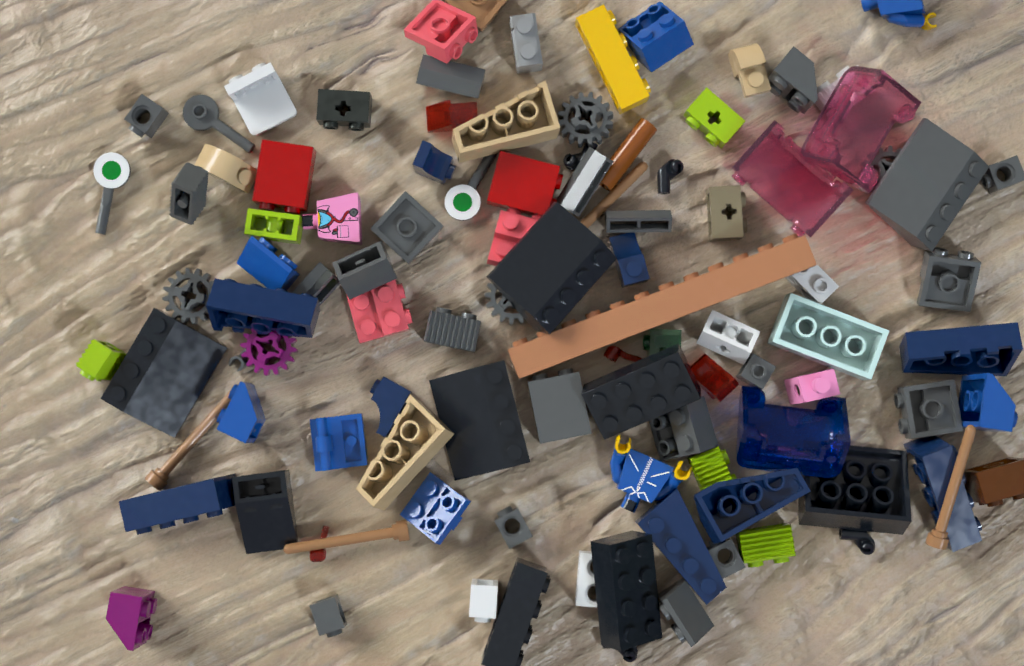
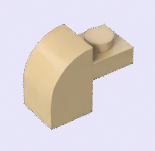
M755 43L730 50L728 57L734 79L739 78L744 98L770 92L771 87L764 65L766 60L761 47Z
M206 143L195 163V166H200L207 170L212 177L225 181L248 194L256 180V168L243 162L242 159Z

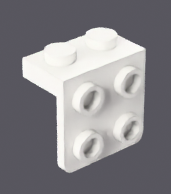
M271 62L256 65L252 68V72L245 76L237 75L229 80V84L224 86L253 136H258L295 117L297 114V110Z

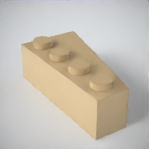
M546 80L539 83L537 87L518 94L516 98L506 103L503 102L493 110L454 128L452 143L458 163L497 154L500 151L505 152L557 139L560 125Z
M411 394L405 402L407 404L401 415L398 414L395 419V425L389 436L383 440L382 448L377 457L372 460L356 488L373 507L385 510L454 435L424 403Z

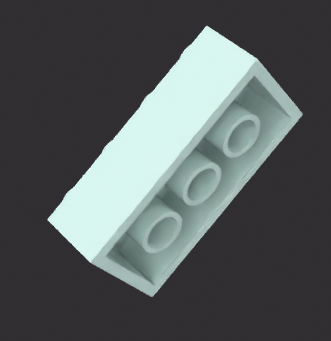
M789 293L783 299L767 344L864 381L871 380L889 330Z

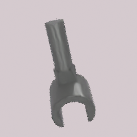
M246 349L240 355L232 357L229 360V366H232L235 360L239 359L241 367L237 371L245 369L247 367V359L243 358L241 354L246 352Z

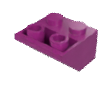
M123 586L110 592L106 620L127 650L134 651L151 638L153 625L150 624L151 614L155 613L157 607V598H154L155 591Z

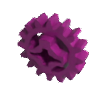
M251 329V335L243 334L248 340L247 343L240 344L241 347L246 349V352L242 353L241 356L250 359L246 363L248 367L255 365V373H259L264 369L265 376H269L271 370H273L275 375H280L279 368L282 367L288 370L289 368L286 363L288 361L295 362L291 354L298 352L297 348L292 347V344L297 342L296 338L283 336L286 342V351H284L280 344L282 336L275 330H271L272 332L268 336L262 338L258 337L260 334ZM260 342L264 344L272 343V346L279 353L267 352L264 346L260 345ZM253 345H255L258 350V356L256 358L253 354ZM271 359H281L276 364L267 365Z

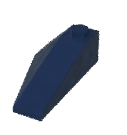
M798 468L716 482L693 496L700 521L713 544H716L809 493L810 489Z

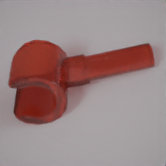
M609 346L603 355L616 363L619 356L633 362L642 359L641 357L626 353L616 346Z
M323 525L320 539L327 538L328 526ZM326 548L310 551V561L322 562L325 560Z

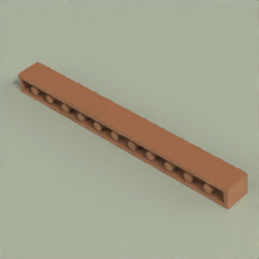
M797 233L782 239L783 244L776 247L769 243L757 248L759 253L750 257L747 252L733 257L734 263L724 266L723 262L708 267L709 272L699 276L698 271L684 276V282L674 285L673 281L658 286L660 291L651 295L649 291H645L635 295V301L625 304L624 300L609 305L611 310L601 313L598 309L585 314L586 320L576 323L575 319L560 324L562 329L551 332V334L538 332L536 333L538 338L528 341L527 337L512 343L513 348L508 349L519 379H522L815 267L817 264L805 235L798 237Z

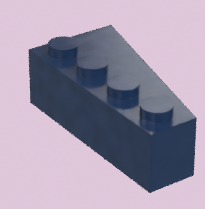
M215 278L206 304L214 331H222L223 327H233V332L243 333L244 329L248 328L255 330L258 334L267 335L271 330H275L281 336L312 338L320 313L318 298L310 294L289 293L280 288L275 290L268 289L258 284L238 283L232 279L221 280Z
M1018 322L906 332L899 346L903 373L954 375L989 373L994 376H1007L1023 350Z
M934 435L921 437L903 445L907 453L913 454L916 463L912 465L915 475H918L921 482L925 484V488L921 491L929 506L935 509L930 513L936 526L958 452L953 445ZM964 474L946 530L948 532L947 537L949 538L947 548L952 552L982 541L979 532L982 531V527L978 518L973 514L974 502L971 495L966 492L964 484L967 483Z
M236 473L119 501L125 532L136 530V534L139 535L151 532L152 526L158 524L160 529L176 526L175 520L183 519L185 524L199 520L198 515L206 513L207 518L222 515V509L235 506L232 477H236Z
M675 489L665 498L655 503L635 521L644 533L652 534L654 545L706 605L727 588L678 489Z

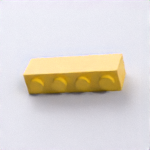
M603 4L576 17L575 26L619 114H622L647 102L651 89L645 78L641 79L637 71L639 70V65L633 55L630 56L626 49L628 43L623 33H618L615 27L617 22L611 10L607 11Z

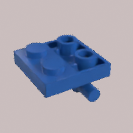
M362 413L310 419L315 472L368 465Z
M430 472L400 515L433 542L441 545L451 530L454 531L463 517L461 515L471 500L464 495L462 496Z

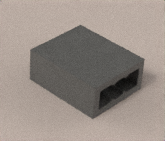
M573 368L557 371L558 376L548 378L547 373L532 376L533 381L528 382L540 444L592 434L586 403L582 396L583 388L580 373H573Z

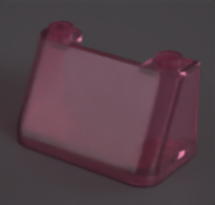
M852 66L841 76L803 143L801 154L812 163L858 190L870 193L878 179L877 170L870 166L894 122L905 123L910 121L915 116L921 101L884 70Z
M774 120L731 168L734 172L731 177L741 186L747 184L792 224L790 229L795 234L797 233L798 237L805 235L811 238L854 190L845 182L841 183L838 180L834 182L833 180L836 176L829 174L792 141L793 138L788 136L785 139L784 128Z

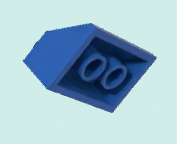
M984 373L962 376L958 399L962 427L966 428L968 425H974L976 430L1012 432L1018 419V414L1015 411L1016 405L994 375Z

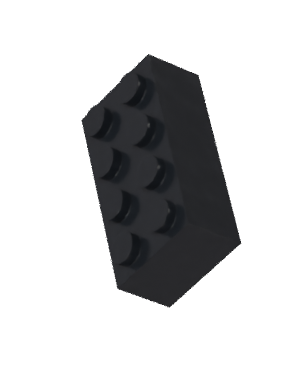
M678 343L584 384L582 396L605 440L701 399V388Z
M632 530L590 541L601 645L623 651L661 639L662 629L652 534Z
M517 557L482 654L481 665L521 666L524 656V650H521L523 643L528 645L533 631L530 622L532 618L537 619L542 606L541 600H539L541 592L546 594L551 578L546 567Z

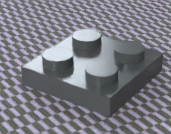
M405 191L370 229L404 261L410 264L444 226Z

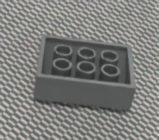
M922 118L865 203L912 247L933 251L989 166L975 151L927 118Z

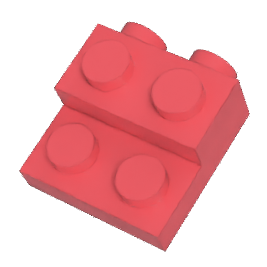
M432 0L404 29L405 37L425 46L428 55L446 64L452 58L457 60L461 56L466 43H473L478 36L475 16L441 0Z
M509 208L506 211L501 210L487 264L497 266L541 216L533 215L531 218L522 216L519 210Z
M396 279L355 298L349 299L347 296L360 344L410 330L409 324L413 323L409 308L404 309L402 299L406 298L402 283L397 284Z

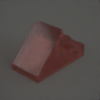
M445 100L426 106L428 133L453 131L454 128L477 117V102L451 104V100Z
M707 354L702 355L691 366L699 386L712 399L716 398L719 402L739 385L732 375Z

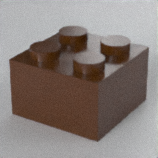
M1008 457L964 470L967 483L964 484L966 492L971 495L973 502H977L979 505L987 504L988 507L1003 504V499L1012 497L1013 500L1024 498V458Z

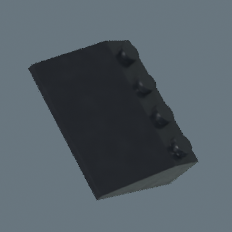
M554 202L488 274L487 278L535 331L551 334L617 258L601 239L558 202Z
M153 308L100 399L122 412L176 438L228 348L187 324L182 323L180 320L173 318L168 313Z
M504 360L429 380L438 417L454 433L445 445L455 481L530 462Z
M803 441L800 473L810 492L798 498L799 525L904 534L912 522L907 451Z

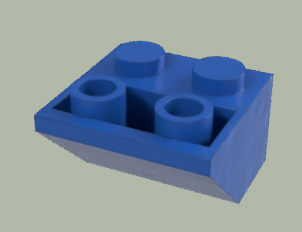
M660 1L649 6L646 11L628 20L626 24L618 28L619 33H623L628 46L638 61L651 73L694 45L685 21Z
M251 236L237 261L239 266L268 289L275 290L280 288L287 291L300 276L295 270L298 266L284 254L278 257L275 254L278 249L263 237L257 240Z
M240 381L239 385L235 384L230 391L228 398L231 401L227 409L223 408L216 422L219 423L217 430L243 443H255L266 418L255 385Z

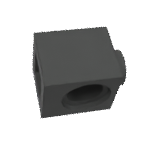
M141 94L124 119L131 124L128 129L141 138L144 134L152 138L169 113L154 101ZM145 113H150V120L145 124H141V116Z
M1016 155L989 165V168L981 178V183L991 194L1024 181V171ZM997 170H1001L1004 173V181L998 179Z
M753 353L749 355L745 364L742 365L736 378L757 390H762L776 366Z
M508 506L497 513L498 518L495 519V523L509 549L533 537L518 507L512 509L511 506ZM511 518L518 520L520 523V528L514 533L508 532L505 529V522Z
M731 538L713 544L711 540L709 541L710 546L707 549L722 579L745 568ZM727 548L730 552L729 559L726 562H719L718 552L721 549Z
M338 594L313 602L310 605L319 636L327 634V637L330 638L343 633L342 628H345L347 621Z

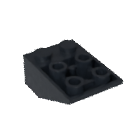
M289 469L232 477L235 506L246 554L282 550L286 544L298 542Z

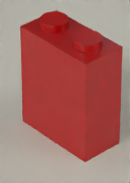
M262 139L252 199L253 202L259 205V209L274 211L275 207L285 208V213L300 215V211H308L317 153L314 147Z
M500 151L487 204L503 209H517L521 213L530 216H542L554 202H557V199L552 197L554 190H560L563 174H559L560 166Z

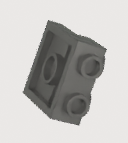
M935 247L932 252L925 251L920 271L922 280L917 304L925 307L970 312L981 262L974 257V253L959 250L958 255L948 254L947 249Z
M954 379L897 388L898 393L894 394V402L897 409L901 408L902 419L898 420V427L900 433L905 434L906 439L963 431Z

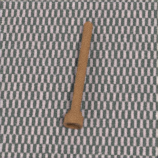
M640 162L580 222L589 228L648 169L647 163Z
M230 391L161 468L157 467L155 471L151 470L147 474L145 479L148 483L159 491L168 484L169 473L213 426L223 408L227 409L231 401L228 398Z
M968 425L965 428L936 528H932V531L928 532L925 543L937 549L946 550L949 538L947 537L948 532L946 530L976 434V427L974 425Z
M407 520L396 521V524H392V527L286 544L283 550L286 554H294L387 538L399 539V542L410 540Z

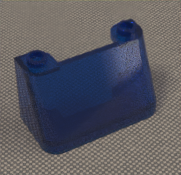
M741 387L736 444V461L740 466L774 472L798 468L801 475L831 478L840 474L851 444L846 398L833 396L819 400L816 409L813 410L765 404L764 391L756 387Z

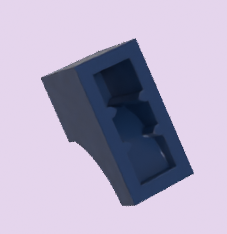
M422 140L413 162L416 174L444 185L446 179H452L456 166L453 165L454 160L452 156L438 150L433 144Z
M635 232L610 237L609 242L612 253L617 258L615 264L622 288L647 282L650 277Z
M383 376L381 381L379 379L375 381L370 393L373 394L371 400L376 402L380 412V423L376 433L383 437H388L395 425V419L398 414H401L406 405L405 402L409 395L412 394V391Z

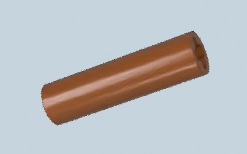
M643 118L638 121L611 156L610 160L613 163L599 184L608 191L614 188L656 133L657 129L654 125Z

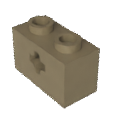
M740 185L709 187L706 190L709 242L742 239L744 233H747V219L742 216V208H745L746 205L745 192H741ZM726 208L728 212L733 213L728 220L726 215H722Z

